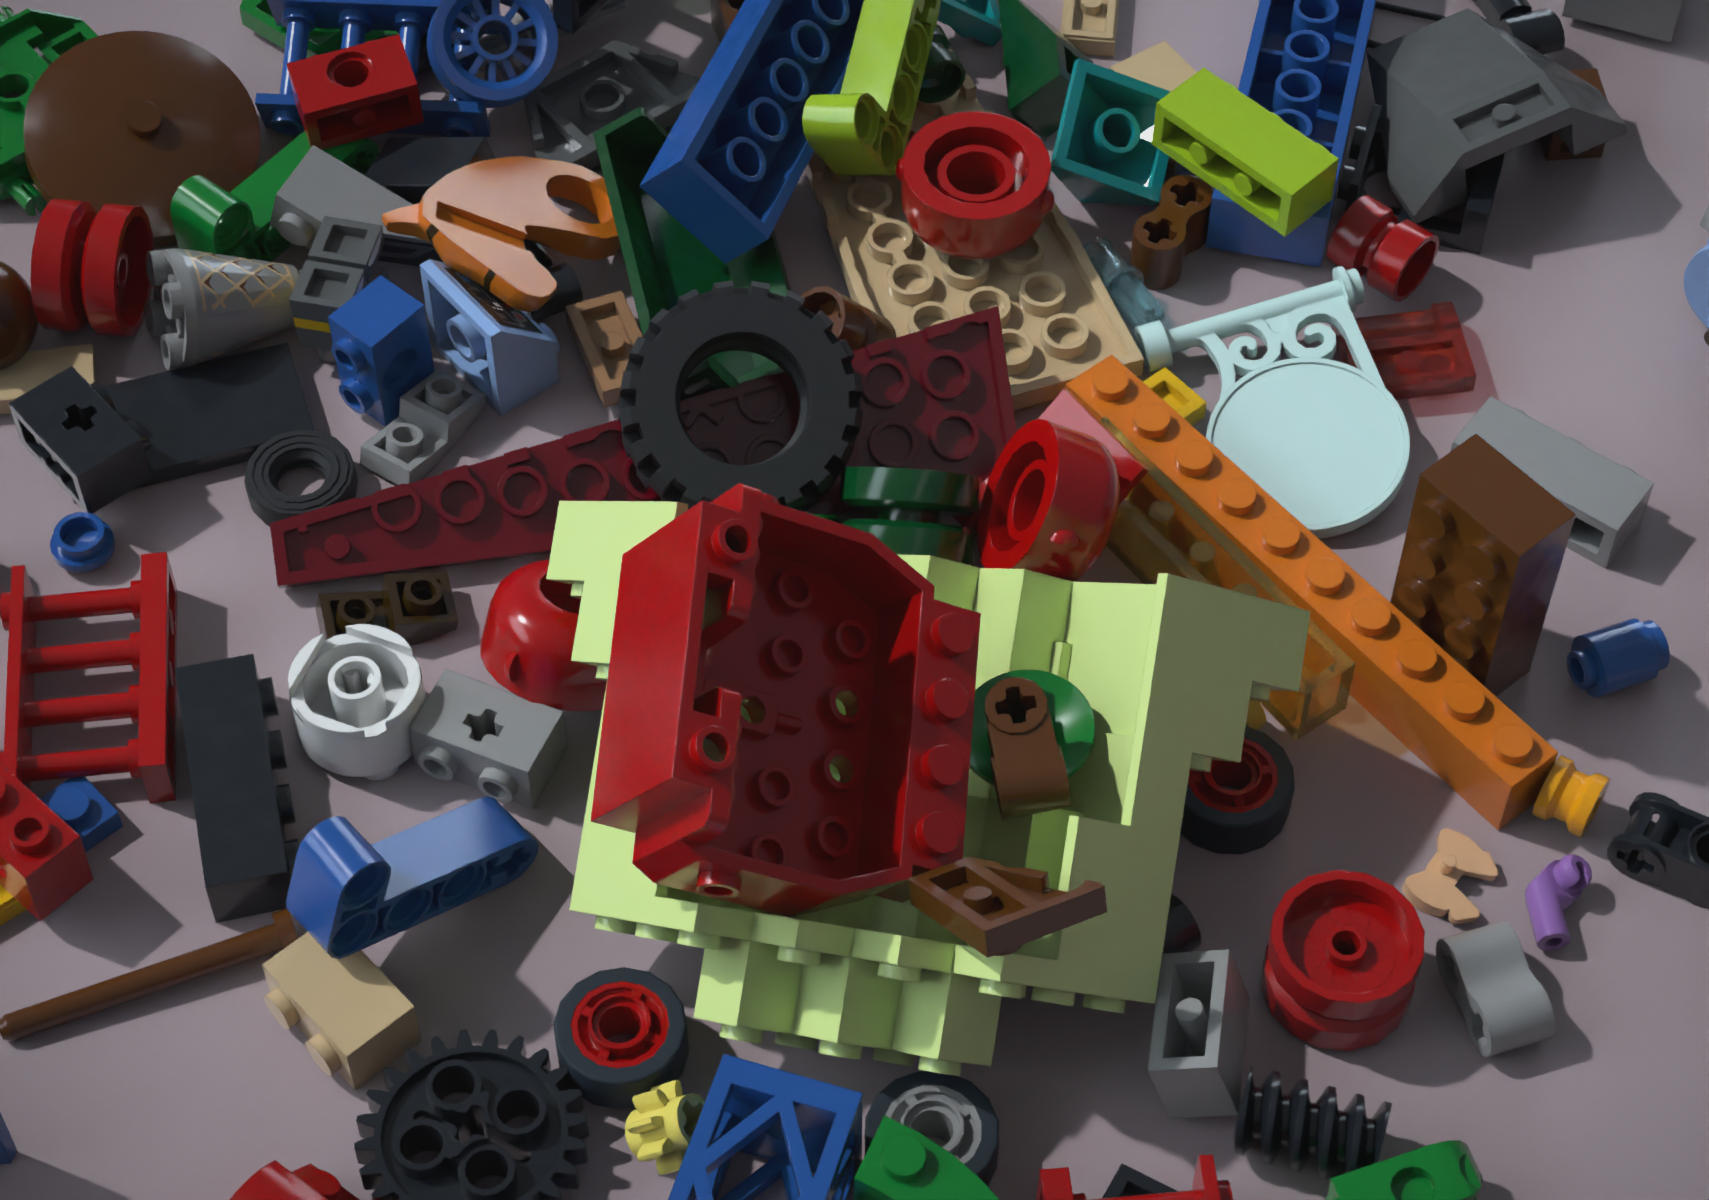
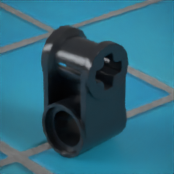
M1644 792L1637 795L1629 807L1631 820L1624 833L1615 836L1607 848V857L1611 864L1629 878L1650 883L1686 899L1695 906L1709 908V865L1707 864L1709 863V817L1681 806L1665 795L1653 792ZM1654 814H1659L1660 816L1657 823L1652 821ZM1640 852L1644 854L1643 860L1637 859Z

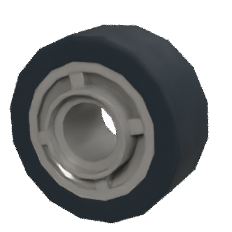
M917 1071L895 1079L876 1095L865 1117V1155L885 1115L921 1133L925 1137H937L944 1140L947 1144L942 1148L954 1155L989 1186L997 1169L999 1120L989 1098L971 1081L954 1075Z

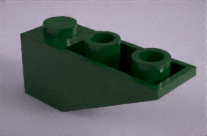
M998 0L999 24L1001 26L1004 53L1002 61L1006 74L1008 94L1006 102L1008 109L1018 122L1029 124L1048 138L1059 129L1074 61L1078 58L1091 63L1093 61L1043 16L1022 0Z

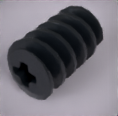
M1251 1066L1233 1134L1234 1150L1237 1155L1244 1156L1254 1141L1259 1139L1261 1140L1263 1161L1272 1164L1283 1147L1289 1148L1291 1169L1300 1172L1311 1155H1316L1319 1177L1328 1180L1340 1162L1345 1163L1346 1173L1378 1162L1392 1103L1383 1102L1373 1117L1367 1118L1364 1095L1355 1094L1344 1111L1338 1109L1335 1087H1326L1317 1102L1313 1103L1310 1102L1308 1080L1300 1078L1290 1093L1284 1095L1282 1094L1280 1072L1271 1071L1259 1088L1254 1086L1253 1068Z

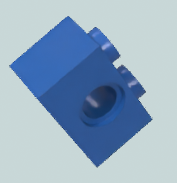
M380 275L328 316L333 342L331 351L337 363L341 384L339 392L342 399L354 412L358 414L366 413L386 427L399 416L400 397L435 370L425 305Z

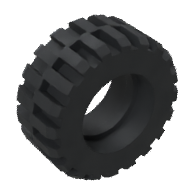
M732 280L714 283L712 291L699 294L694 289L678 297L677 305L668 311L664 308L661 309L649 321L647 331L642 337L638 336L629 353V360L625 371H623L619 397V422H621L623 446L627 458L631 457L637 468L636 475L646 489L651 487L661 497V501L688 504L689 510L700 501L711 502L738 483L758 488L762 493L776 497L780 505L804 512L831 488L841 474L842 468L846 466L855 448L856 437L861 430L863 411L860 410V397L863 394L861 375L854 373L851 364L854 354L847 340L839 341L831 331L834 322L822 310L816 315L803 306L805 298L788 290L786 297L769 292L770 284L751 281L750 288H734ZM726 351L756 353L773 361L792 380L799 400L798 424L788 444L773 457L751 465L723 463L702 452L687 434L680 412L682 389L691 372L702 361L714 354Z

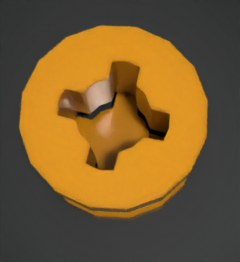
M1561 755L1556 760L1540 790L1532 815L1542 820L1558 819L1566 823L1569 833L1582 838L1602 803L1611 778L1600 773L1587 775L1576 769L1573 760Z

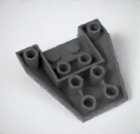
M1469 8L1366 51L1375 104L1382 106L1379 129L1389 186L1412 221L1416 224L1468 202L1465 169L1554 131L1573 156L1627 133L1626 124L1599 89Z

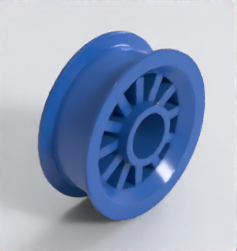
M442 0L431 19L427 32L428 58L439 82L456 98L466 102H484L486 108L510 106L529 96L549 74L558 50L557 25L553 19L552 11L545 0ZM480 2H489L488 15H486ZM500 3L510 7L505 16L499 15ZM468 7L474 20L461 11ZM517 12L525 21L514 25L511 20ZM453 23L467 33L452 31ZM483 29L498 31L505 39L506 51L499 55L486 52L479 44V31ZM530 30L532 39L518 38V35ZM452 44L465 45L467 48L454 53ZM519 51L532 52L531 60ZM471 58L474 63L467 72L460 62ZM511 63L524 72L517 76ZM480 66L485 68V80L474 76ZM497 67L504 79L503 82H496Z

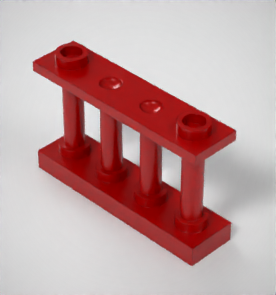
M167 552L141 554V580L131 581L129 588L35 596L25 565L12 566L11 592L1 593L0 597L2 624L4 630L9 631L4 751H0V763L28 789H30L31 782L130 772L132 779L142 778L149 803L176 801L177 681L175 668H177V587ZM133 613L134 619H140V632H131L129 639L36 648V625L39 621ZM124 665H132L134 671H140L139 684L130 685L128 692L34 701L35 674ZM131 718L133 724H139V738L129 739L128 746L32 755L33 727Z

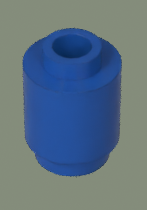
M1633 618L1575 637L1571 645V652L1567 655V669L1572 681L1578 688L1584 689L1592 697L1598 698L1655 679L1660 670L1667 668L1670 661V651L1663 631L1655 622L1651 620L1641 622Z

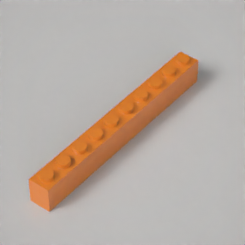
M1112 354L1066 383L1065 389L1069 390L1149 469L1130 494L1237 592L1311 611L1305 654L1493 827L1499 831L1536 802L1540 790L1555 764L1558 751Z

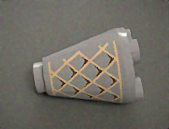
M180 248L147 251L146 272L150 285L154 287V300L145 302V322L151 337L161 336V354L166 369L192 367L295 326L289 298L301 270H297L294 265Z

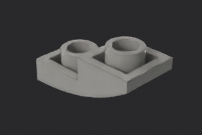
M437 369L400 397L399 417L361 445L360 465L397 485L422 480L451 451L476 419L486 403V394Z

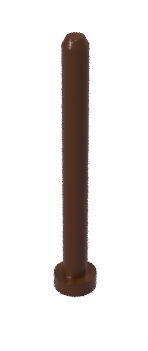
M286 908L272 913L273 924L5 1014L0 1019V1034L4 1040L15 1041L282 950L298 939L290 912Z

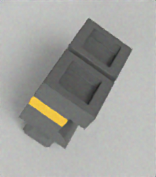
M328 216L323 218L309 251V260L305 261L289 298L299 345L318 349L319 358L322 362L337 364L331 351L333 342L328 316L380 275L389 279L388 271L377 263L385 243L382 225Z

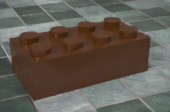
M1474 434L1420 473L1390 603L1497 697L1530 671L1576 514L1479 435Z

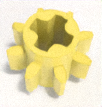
M674 1080L651 1087V1091L633 1096L632 1101L636 1109L628 1115L625 1123V1137L630 1150L639 1162L656 1160L659 1175L679 1171L705 1100L699 1094L690 1093L683 1095L680 1080Z

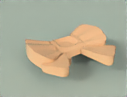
M1444 828L1439 832L1436 839L1437 853L1428 863L1425 871L1406 878L1402 886V892L1406 899L1423 913L1435 917H1443L1448 913L1449 922L1455 925L1473 923L1478 919L1480 911L1455 884L1462 875L1494 881L1498 875V870L1489 852L1483 851L1474 841L1460 832Z

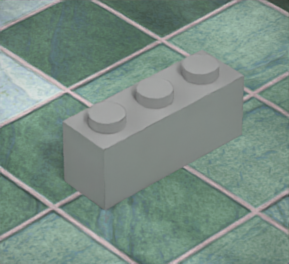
M1492 396L1487 399L1452 442L1451 451L1474 434L1479 435L1573 511L1576 516L1566 548L1605 569L1642 522L1654 482L1638 475L1631 468L1608 459L1584 446L1578 440L1561 434L1529 417L1522 410L1513 408Z

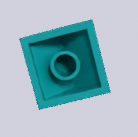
M1080 58L1074 61L1050 164L1051 171L1079 202L1151 206L1159 203L1169 156L1152 145L1156 102L1169 94L1170 91Z

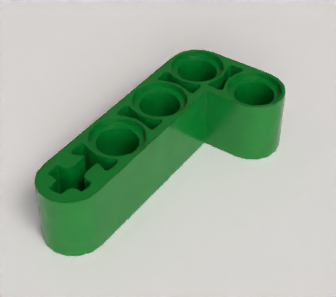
M305 131L230 193L201 175H195L186 179L178 187L170 205V215L178 248L272 262L290 247L292 243L282 237L279 231L270 225L277 192L311 148ZM368 138L323 149L324 152L363 175H366L380 152L378 145Z

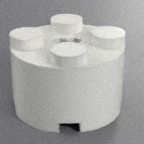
M371 624L345 626L346 633L325 639V634L323 633L310 640L298 652L288 674L290 701L303 752L308 758L330 772L351 777H366L373 781L386 780L397 772L399 765L413 755L409 727L426 701L419 663L406 640L399 634L384 627Z

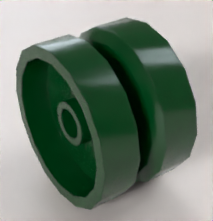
M865 466L843 467L841 470L839 500L851 508L879 512L878 519H847L840 524L872 533L899 555H931L975 566L977 534L967 527L938 523L939 516H969L979 510L981 477L922 469Z

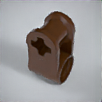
M1010 677L999 681L987 694L985 699V716L988 725L987 737L991 753V770L1002 820L1071 807L1070 787L1063 753L1060 745H1057L1047 698L1042 688L1034 681L1023 677ZM1012 718H1022V723L1013 724Z

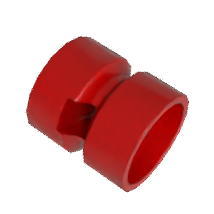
M1364 195L1347 209L1333 230L1327 246V259L1337 266H1343L1345 270L1355 268L1360 276L1367 273L1369 286L1392 300L1401 302L1416 290L1431 268L1438 252L1439 238L1411 220L1406 219L1398 223L1399 218L1393 214V210L1369 195Z

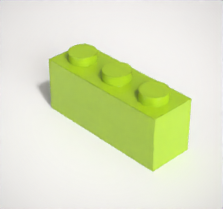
M1203 67L1156 102L1152 145L1284 237L1332 200L1339 158L1330 153L1323 145L1315 143L1284 122L1277 114L1269 112L1241 93L1234 85L1225 82Z

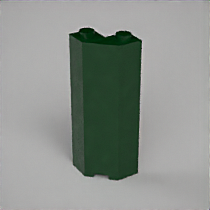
M639 107L593 133L642 335L647 331L649 321L661 309L670 310L677 305L678 297L694 289L699 294L712 291L714 283L733 280L734 288H750L751 281L770 284L769 292L786 297L788 290L791 291L774 229L768 240L725 264L640 187L642 180L669 134L645 108ZM747 351L717 353L702 361L691 372L682 389L680 401L717 389L731 388L740 385L742 382L768 374L774 375L784 372V370L773 361L756 353Z

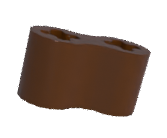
M1178 175L1170 178L1163 184L1161 189L1159 206L1136 220L1133 227L1129 263L1130 276L1135 283L1151 290H1164L1172 287L1179 281L1182 273L1183 258L1190 252L1200 249L1206 243L1213 190L1207 182L1193 175Z

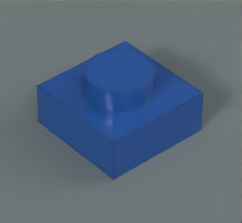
M86 777L69 778L40 798L80 835L85 853L123 827L119 812Z

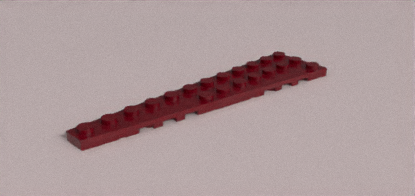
M998 306L925 327L921 331L890 340L888 338L868 344L864 348L852 351L854 357L851 364L854 373L861 375L863 394L860 397V410L863 411L861 430L855 440V448L845 467H892L954 472L981 477V483L989 477L1001 452L1017 432ZM784 371L774 375L768 374L751 379L731 388H721L681 400L680 412L683 425L690 439L706 455L727 464L751 465L773 457L788 444L798 424L799 400L792 380ZM617 419L564 435L563 438L530 448H520L504 453L500 457L470 466L466 464L443 471V474L409 484L403 483L376 491L374 494L366 497L349 499L270 523L277 585L279 588L551 553L559 501H661V497L651 487L646 489L636 475L637 468L631 457L627 458L622 442L621 422ZM840 474L831 488L804 512L836 516L871 510L851 508L839 500Z

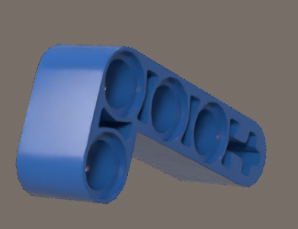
M489 796L479 798L374 844H370L345 817H331L317 824L309 831L298 848L287 894L286 908L331 958L340 959L509 884L519 878L534 862L539 844L495 798Z

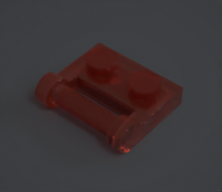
M1453 302L1432 303L1429 310L1355 318L1382 381L1395 400L1474 390L1477 375ZM1331 325V329L1336 334V349L1340 352L1342 362L1357 368L1345 339L1338 329Z

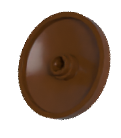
M122 31L86 40L69 49L51 63L35 84L26 106L24 116L25 158L30 175L47 203L51 199L89 201L97 214L104 204L142 206L149 217L154 248L177 244L170 215V205L178 187L186 179L195 175H201L230 193L252 175L258 167L261 142L260 126L253 101L246 88L233 71L219 58L206 49L176 36L151 31Z

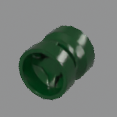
M937 24L918 100L924 103H936L951 97L961 88L966 75V71L957 54L951 51V44L941 26Z

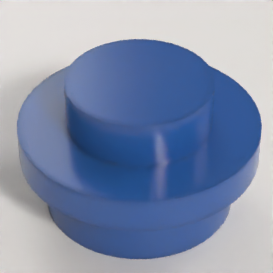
M76 512L65 516L57 523L50 541V549L55 562L60 567L72 572H86L102 566L110 559L115 549V539L109 525L98 516L88 512Z

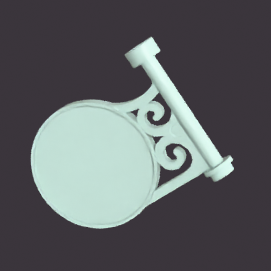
M1338 266L1332 270L1333 281L1169 330L1164 329L1160 320L1135 327L1137 346L1144 358V367L1148 373L1173 366L1172 353L1192 347H1200L1208 353L1217 367L1222 388L1219 401L1210 416L1206 439L1317 538L1341 535L1367 524L1384 511L1396 497L1405 480L1410 454L1409 429L1398 402L1386 389L1353 316L1352 312H1355L1356 305L1365 302L1363 283L1355 268L1345 270L1343 266ZM1315 322H1326L1338 329L1345 339L1357 368L1331 360L1336 352V334L1330 326ZM1308 324L1311 325L1306 327L1304 331V341L1308 344L1320 341L1322 344L1316 348H1305L1297 342L1298 332ZM1243 332L1251 333L1263 341L1267 347V352L1263 358L1255 361L1245 359L1242 354H1247L1250 358H1254L1257 355V342L1254 338L1240 336L1233 340L1229 350L1221 339ZM1281 351H1283L1288 359L1280 360ZM1235 373L1243 376L1237 382H1235Z

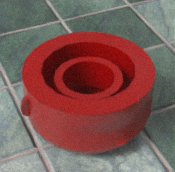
M971 111L940 117L923 126L912 136L905 148L903 158H900L896 163L895 172L897 179L901 182L903 210L911 229L926 244L942 253L957 258L988 259L1007 254L1019 248L1036 234L1045 215L1054 207V196L1049 191L1050 158L1042 140L1027 126L1015 119L997 113Z
M1039 418L1027 422L1018 429L998 457L983 495L977 530L978 552L985 568L1026 569L1073 582L1082 578L1092 568L1104 550L1111 536L1118 511L1119 472L1107 447L1093 436Z
M549 559L535 561L512 571L500 582L490 601L480 642V656L486 670L503 687L532 703L544 704L555 709L572 712L603 709L607 681L595 678L597 666L571 661L581 599L570 596L572 585L546 579Z

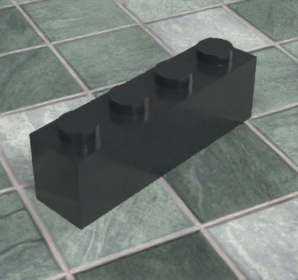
M254 654L175 668L205 888L215 921L218 923L286 909L287 894L300 845L298 838L286 841L284 825L296 823V816L289 783L277 784L275 770L286 769L287 760L281 730L269 731L267 717L279 715L272 677L259 678Z

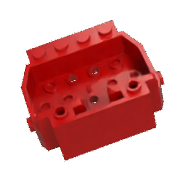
M738 483L711 502L700 501L622 555L591 822L636 833L632 863L653 883L786 917L860 901L872 895L901 903L910 900L908 878L963 859L981 614L935 600V586L872 533L780 505L776 497L762 493L760 489ZM836 698L843 703L846 715L839 712L836 706ZM741 705L747 710L751 723L742 716ZM830 763L837 768L840 781H837L832 776Z

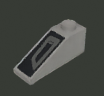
M314 145L275 196L270 225L276 228L282 237L294 245L306 246L311 249L324 216L382 225L385 243L377 260L379 264L420 269V264L429 259L443 262L430 242L415 236L389 232L385 228L381 220L383 213L413 204Z

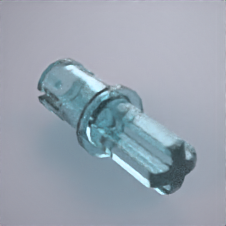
M1106 237L1096 238L1097 245L1103 251L1102 255L1091 240L1083 246L1113 303L1134 330L1135 327L1143 324L1165 320L1163 307L1143 284L1144 277L1142 272L1137 267L1128 265L1114 249L1109 239Z

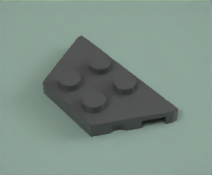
M613 40L546 76L539 86L524 99L536 158L573 163L591 170L600 165L593 136L594 132L639 107L645 108L665 129L676 122L700 78L680 72L677 60L659 54H646L638 47Z

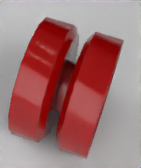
M51 199L43 209L33 243L30 283L32 304L37 321L44 329L76 332L83 330L89 321L90 326L97 334L129 337L137 333L143 323L145 302L150 300L152 288L146 272L147 251H154L153 233L149 217L142 206L104 204L97 214L89 201Z
M1332 870L1306 877L1286 891L1272 916L1269 942L1266 946L1262 967L1261 990L1273 1017L1291 1035L1317 1048L1351 1051L1376 1045L1398 1029L1410 1007L1415 990V981L1419 975L1424 958L1425 931L1414 906L1393 885L1362 872Z

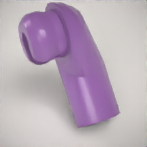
M1568 854L1561 860L1550 862L1529 883L1525 890V901L1536 944L1541 950H1557L1570 943L1571 937L1564 911L1581 895L1582 889L1590 885L1592 880L1590 865L1584 858L1576 854Z

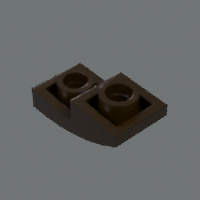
M448 572L388 574L384 576L382 591L318 594L316 604L320 634L324 633L325 639L346 633L345 626L371 624L387 628L399 634L411 646L457 629L459 622Z

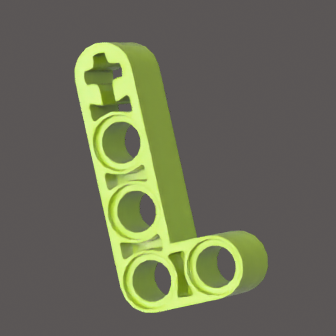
M864 0L840 94L811 95L806 100L803 108L802 126L807 142L838 176H891L896 174V163L900 158H903L940 11L941 0Z

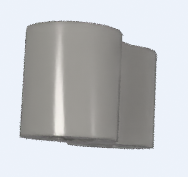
M1507 921L1496 922L1444 937L1437 941L1436 958L1440 975L1449 993L1459 1004L1472 1042L1483 1056L1489 1057L1551 1039L1555 1035V1015L1548 994L1531 972L1518 935Z

